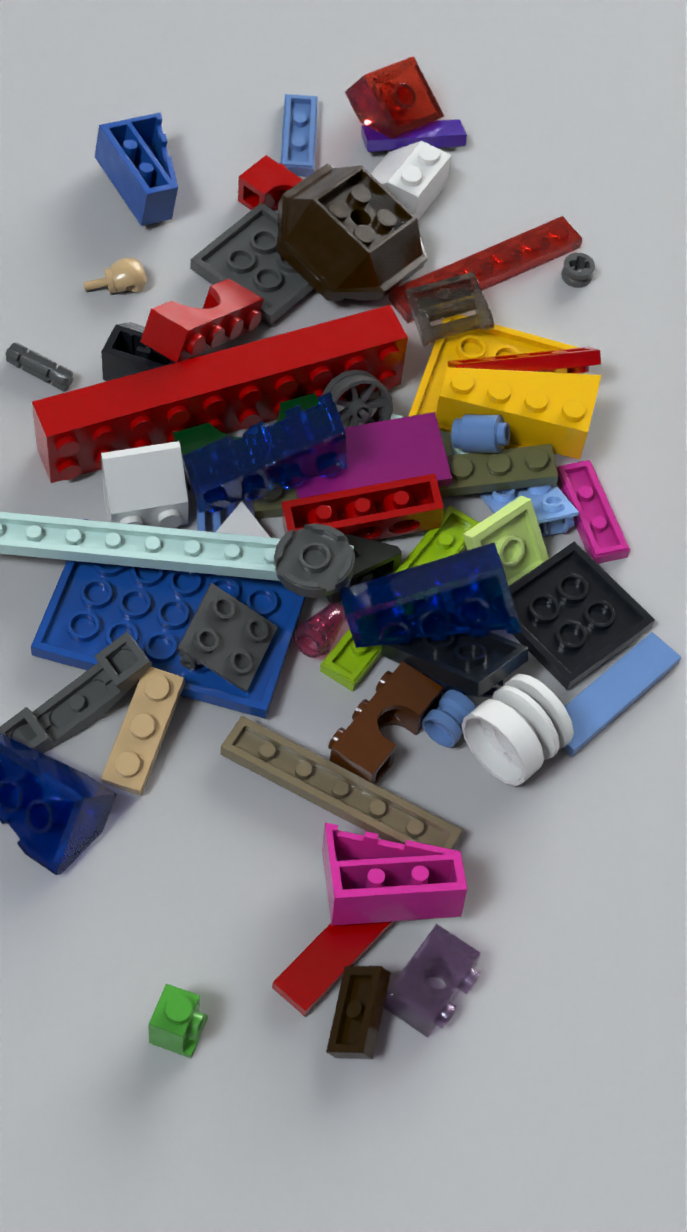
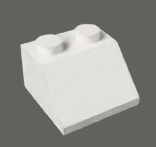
M420 141L388 152L371 175L419 220L447 185L451 155Z
M179 441L101 453L103 495L109 522L176 528L180 525L188 524V495Z

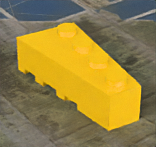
M447 367L438 399L437 422L438 425L452 428L454 419L462 418L465 414L502 415L504 423H509L510 443L526 447L551 444L553 453L580 460L593 414L601 375Z

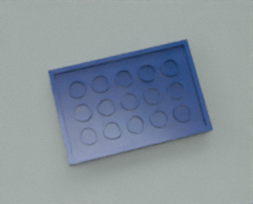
M67 560L32 642L31 654L32 656L89 670L98 663L94 656L128 631L152 663L151 667L184 677L185 685L180 696L266 719L306 597L293 593L286 589L280 581ZM211 583L278 626L246 692L202 664L196 665L195 669H187L180 663V650L177 647Z

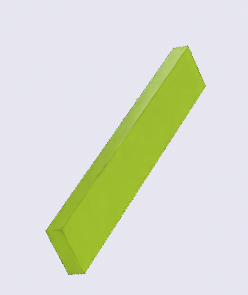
M449 505L443 512L441 528L431 529L426 533L322 661L320 672L353 692L382 656V642L405 627L467 547L463 534L480 522Z

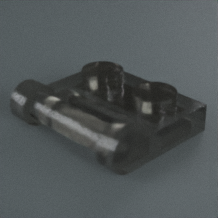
M474 272L405 290V300L418 329L423 347L434 345L435 340L481 328L482 331L494 328L491 310ZM473 310L476 312L475 315L434 326L430 324L432 321Z

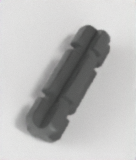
M17 342L12 343L6 350L5 355L8 363L18 368L22 365V370L47 383L51 380V385L62 391L67 390L73 382L74 378L71 370L61 365L57 368L56 362L33 350H30L28 353V348Z

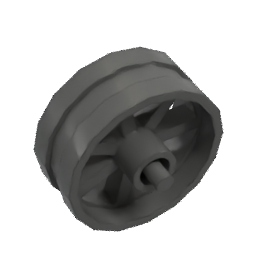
M356 369L342 372L333 378L324 389L320 402L333 430L340 429L337 425L350 417L348 427L357 426L358 421L368 424L390 420L393 412L392 397L387 388L369 372ZM366 383L361 393L358 394L355 385ZM377 386L380 398L367 400ZM336 404L345 407V409L333 416ZM371 408H377L376 412H375V413L373 414V416L371 417V415H372V409H371Z

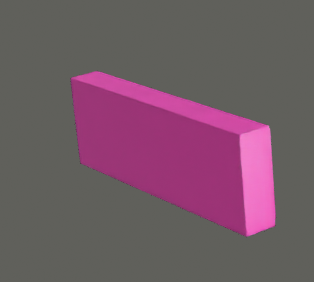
M586 460L557 466V485L579 512V515L573 516L574 524L587 554L597 564L628 558L630 548L591 461Z

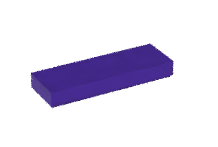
M460 119L361 126V137L368 152L393 151L420 141L436 148L466 146L467 134Z

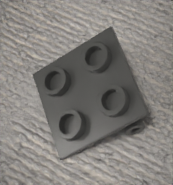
M211 583L177 647L180 650V663L187 669H195L196 665L202 664L246 692L278 626Z

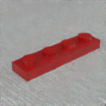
M580 347L448 361V367L553 373L554 369L567 368V373L576 374L589 372V366L601 365V354L599 349Z

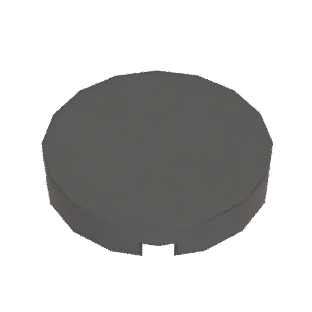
M313 523L304 525V529H299L295 532L292 529L285 533L277 543L274 554V566L277 578L286 589L299 596L319 598L330 596L346 586L353 575L355 554L348 538L342 532L328 525Z

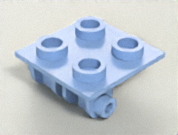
M556 484L479 493V496L493 514L519 496L530 498L542 537L568 532V528L574 527L573 516L579 515L578 510Z

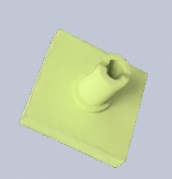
M519 496L463 534L483 599L488 602L549 559L532 501L524 496Z

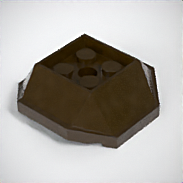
M326 164L283 193L278 202L276 252L327 301H342L343 298L381 300L423 268L427 261V255L419 232L418 218L362 165L336 168Z

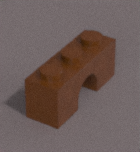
M402 661L393 673L387 671L381 677L375 689L376 694L370 701L367 699L361 701L353 713V722L345 730L341 727L333 735L328 745V748L331 750L330 761L377 785L393 765L396 744L384 737L379 730L385 726L397 725L417 735L422 728V719L429 711L438 708V701L441 698L443 687Z

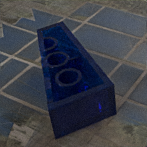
M331 391L319 396L320 404L302 411L300 405L286 410L285 414L287 417L277 423L267 425L261 421L250 426L240 439L235 440L233 437L227 436L183 455L186 476L199 513L221 511L231 503L244 499L256 500L266 495L267 492L279 488H295L305 480L318 476L331 477L342 469L347 468L346 431Z
M495 543L340 590L345 617L356 648L409 643L410 638L430 637L431 641L446 640L447 635L470 633L471 637L488 636V631L506 630L507 634L522 633Z

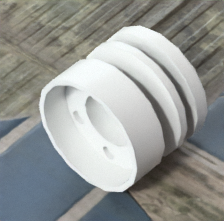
M517 674L509 679L503 687L493 693L492 699L482 702L466 715L461 726L464 739L480 764L494 777L514 786L524 783L542 767L544 760L554 757L559 749L564 748L570 743L574 734L572 720L558 697L542 682L530 675Z

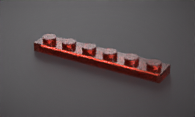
M561 216L400 285L389 293L388 300L408 324L577 250L581 247L583 238Z

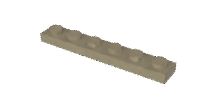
M244 716L240 717L221 745L220 755L365 831L379 834L378 838L401 844H405L406 840L454 850L461 837L462 829Z

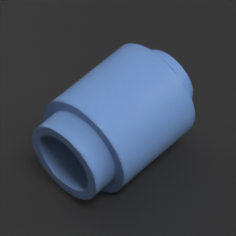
M465 414L462 418H455L451 430L453 447L462 449L465 453H501L503 447L507 446L510 441L509 423H504L502 415Z

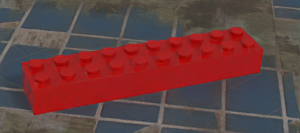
M387 305L32 401L37 450L51 483L61 480H72L79 475L102 470L101 453L173 442V432L205 423H210L217 430L228 434L242 429H252L259 424L277 420L280 402L315 393L319 402H321L324 389L333 378L342 372L354 369L367 371L389 390L397 385H401L408 336L392 306ZM366 383L355 385L358 394L361 393ZM376 386V388L374 389L373 392L379 391V389L377 388V386Z

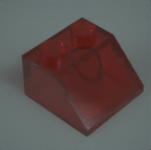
M414 56L363 75L345 91L359 121L391 139L444 117Z

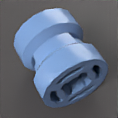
M448 690L439 699L438 708L429 711L422 719V727L433 741L444 747L451 748L455 746L462 736L461 726L463 718L474 710L476 706L461 692Z

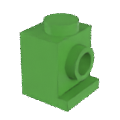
M166 983L148 1024L149 1043L192 1058L208 1019L207 1014L200 1012V996Z

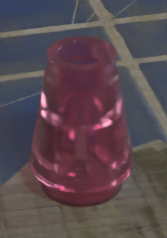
M331 602L297 627L294 641L297 648L304 655L310 658H318L329 653L344 622L348 618L344 607L338 603Z

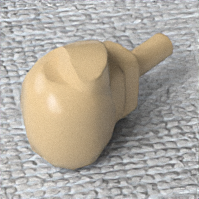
M122 258L113 263L111 268L104 269L105 278L83 282L85 291L108 286L110 294L124 291L139 293L143 290L147 277L140 261L135 258Z

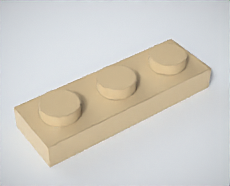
M150 666L140 678L101 776L102 783L142 796L185 685L184 677Z

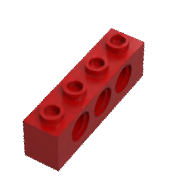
M435 473L281 502L282 522L285 533L292 529L295 532L299 529H304V525L315 523L331 526L344 535L350 534L370 540L441 528L444 512Z

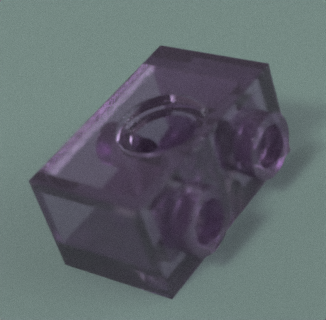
M436 924L387 991L384 1008L428 1038L436 1025L441 1029L447 1025L456 1011L457 1006L452 1002L459 992L462 991L467 995L478 980L481 972L476 969L481 953ZM429 977L440 978L444 981L446 987L434 989L426 983L425 979Z

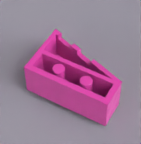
M325 822L322 855L331 925L462 917L467 884L461 851L406 840L405 844L378 839L379 834L365 831V835L338 830V825Z

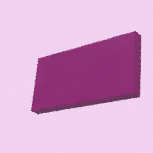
M435 412L285 438V446L297 499L434 473L436 474L439 487L451 485L452 475Z

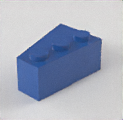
M161 112L101 124L98 129L94 157L141 226L172 219L178 191L172 158L169 157L167 151L166 134H163L161 125Z

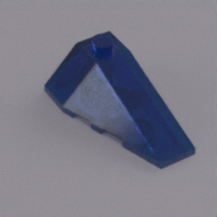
M0 733V822L2 825L9 824L20 839L17 844L25 855L53 874L60 875L103 832L117 793L89 775Z

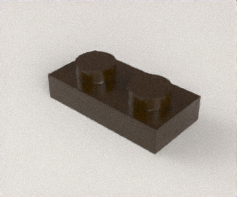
M345 966L326 1050L328 1054L335 1058L373 1059L391 972L382 966Z

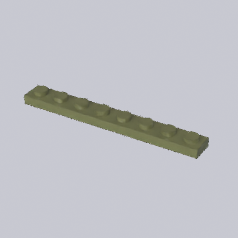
M544 444L503 449L501 453L449 455L447 460L452 475L451 485L440 486L439 490L441 497L557 484L558 472L552 445ZM292 474L250 478L254 516L256 519L282 516L281 502L297 499Z

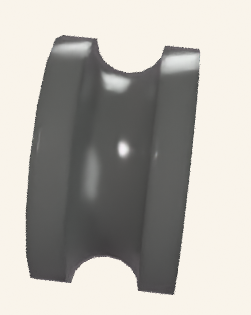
M575 252L569 254L564 260V267L561 272L563 281L575 288L587 286L592 280L595 262L584 253ZM575 268L581 269L582 272L574 271V269H575Z

